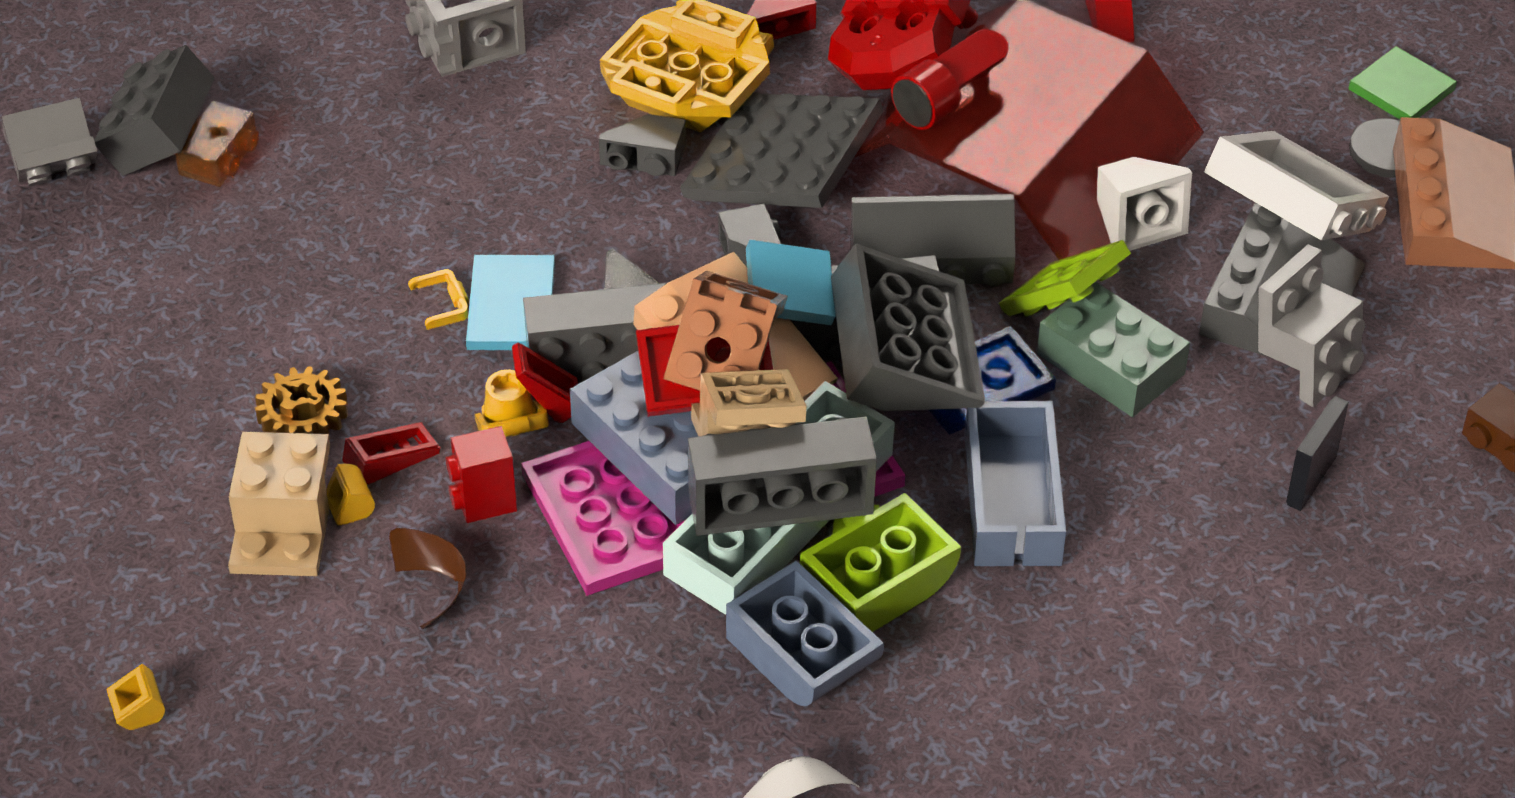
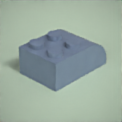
M797 561L789 564L726 604V638L789 700L800 706L810 705L880 659L883 655L884 643Z

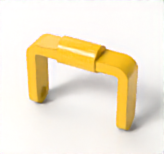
M449 269L414 277L408 282L410 290L447 282L448 293L454 307L458 308L457 310L427 318L425 320L427 330L460 322L468 318L467 304L470 302L462 282L457 281L453 271Z

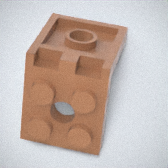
M705 271L693 278L663 379L700 390L701 373L759 370L773 322L783 313L788 296L710 271ZM720 337L729 343L731 353L727 360L718 362L710 358L707 353V344L710 339Z

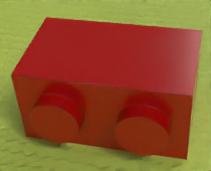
M502 426L450 437L452 455L446 457V466L451 482H455L454 485L449 486V494L454 511L462 509L467 523L517 512L513 456Z

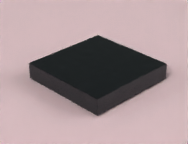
M1336 396L1331 398L1298 447L1286 500L1288 506L1301 511L1336 459L1348 401Z

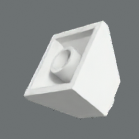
M1137 157L1098 167L1097 202L1110 242L1123 240L1129 251L1188 234L1192 181L1191 170L1186 167Z

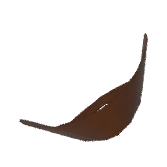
M395 528L390 531L389 535L395 572L428 570L442 573L452 578L455 582L458 581V593L451 605L438 616L420 626L424 629L444 615L456 603L466 578V563L461 552L451 542L437 535L415 529Z

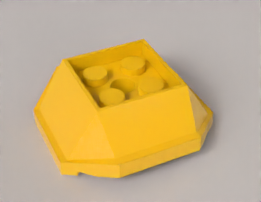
M679 0L676 2L677 6L658 9L640 17L600 59V69L610 92L619 95L628 106L652 115L686 120V128L701 133L721 117L731 118L770 74V65L755 17L705 0Z

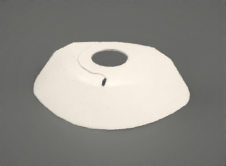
M800 756L786 760L769 769L743 798H792L811 789L830 784H853L857 787L859 785L824 761Z

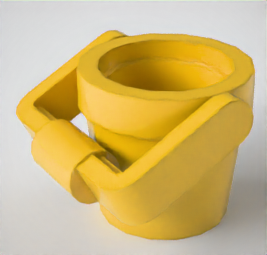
M500 370L488 377L485 385L482 414H474L479 431L502 426L505 437L549 426L547 410L537 400L533 402L529 391L516 378L515 370Z

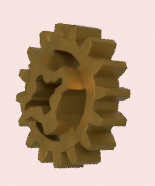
M308 366L304 373L299 374L292 367L289 371L290 375L286 377L279 373L274 374L275 383L264 382L262 384L263 393L256 394L255 396L257 422L262 424L263 432L329 434V429L340 430L342 428L341 419L348 417L346 390L341 388L340 379L337 377L329 380L327 370H323L318 375H315L311 366ZM275 408L279 409V415L275 412Z

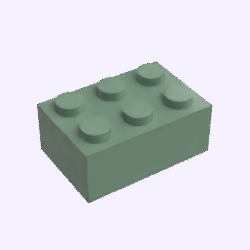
M1094 282L1092 284L1094 291L1077 302H1072L1069 299L1040 322L1037 355L1131 417H1134L1185 374L1190 342L1105 287Z

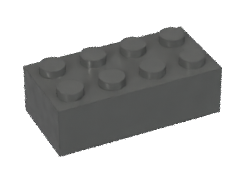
M867 416L840 418L832 421L807 424L797 423L784 428H755L741 432L706 434L688 438V494L696 536L873 514L877 457Z

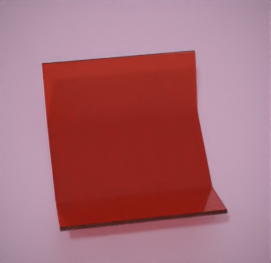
M1013 0L979 15L976 23L968 29L964 27L959 29L955 26L950 49L975 32L983 29L994 30L1000 33L1009 44V52L1003 62L992 68L986 77H979L960 89L962 99L956 111L929 129L919 130L910 126L902 119L893 104L890 93L881 103L884 110L855 155V157L890 143L1001 194H1014V199L1058 260L1111 243L1097 202L1098 167L1131 157L1177 165L1203 135L1204 131L1148 50L1028 0Z

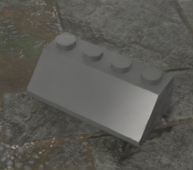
M1014 194L852 197L850 250L857 243L901 259L935 255L939 272L963 279L965 284L998 286L1003 283H1013L1015 267Z

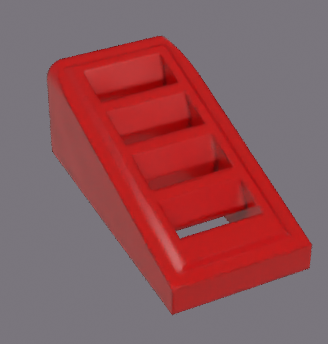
M518 342L514 344L512 352L516 378L556 422L564 423L571 418L570 388L578 385L577 377Z
M419 422L345 438L342 461L344 464L357 466L368 485L440 454L441 447L423 423ZM413 437L418 445L411 446L407 439ZM398 444L401 449L395 450L393 445Z

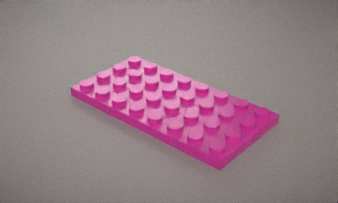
M832 361L827 362V366L838 378L832 385L846 393L845 381ZM590 441L521 463L522 476L586 596L663 570V542L684 521L675 525ZM893 455L876 471L874 497L905 486V474Z

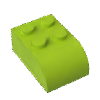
M903 493L874 510L873 514L863 516L801 552L800 564L873 632L935 594L954 572L960 558L961 546L906 493Z

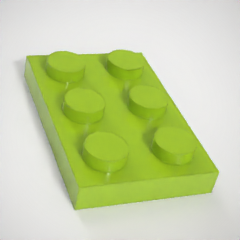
M1120 240L1051 262L998 304L1003 312L1009 316L1023 312L1025 317L1036 313L1045 305L1050 310L1061 305L1069 298L1072 302H1077L1094 291L1092 287L1094 282L1106 280L1116 274L1121 269L1118 263L1129 256L1131 252L1125 242Z

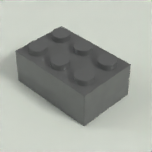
M187 45L173 51L166 49L153 60L144 64L137 62L130 66L123 75L125 80L120 90L111 99L113 104L108 114L99 123L100 130L94 140L95 145L122 176L181 152L215 79Z

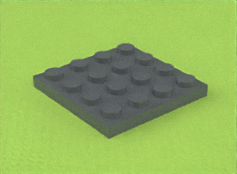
M753 92L732 117L727 118L681 185L682 195L695 201L744 204L764 203L765 205L822 208L883 113L880 98H863L860 96L833 97L827 95L807 96L790 93L781 95Z

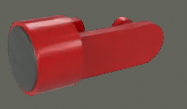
M979 30L934 60H924L897 77L891 86V97L899 115L910 126L919 130H926L956 111L962 99L960 89L979 77H986L992 68L1005 60L1009 52L1007 40L1003 35L994 30Z

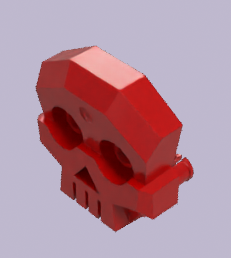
M846 0L840 13L843 20L830 39L828 60L841 74L862 90L891 89L892 83L897 77L922 61L934 60L949 50L955 26L959 29L972 27L978 19V13L971 7V0Z

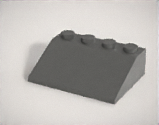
M1255 202L1204 302L1199 335L1266 356L1258 352L1259 287L1307 244L1322 250L1321 269H1323L1324 276L1321 283L1352 296L1366 264L1332 239L1320 240Z
M855 243L831 275L847 399L883 411L981 408L985 403V396L964 280Z

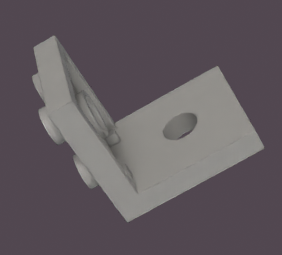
M405 0L410 9V13L405 15L409 33L411 36L418 35V43L423 57H431L442 77L526 53L522 0H475L445 9L441 0ZM494 28L489 35L479 37L485 29Z

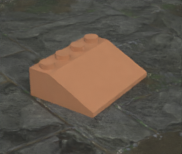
M1401 117L1393 146L1405 264L1515 269V174L1511 148L1442 119Z

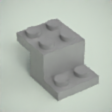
M80 98L2 116L3 133L10 149L19 182L27 180L29 186L49 182L52 180L51 174L66 171L67 176H74L89 172V165L96 163L97 148L93 136H90Z
M1307 244L1259 287L1258 352L1299 370V399L1314 407L1325 396H1331L1344 378L1349 374H1355L1361 367L1364 359L1362 333L1365 328V321L1363 320L1362 300L1321 283L1324 276L1323 269H1321L1322 250Z

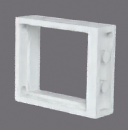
M1275 131L1220 137L1204 173L1320 240L1370 232L1377 224L1380 225L1386 215L1384 207L1389 198L1388 195Z

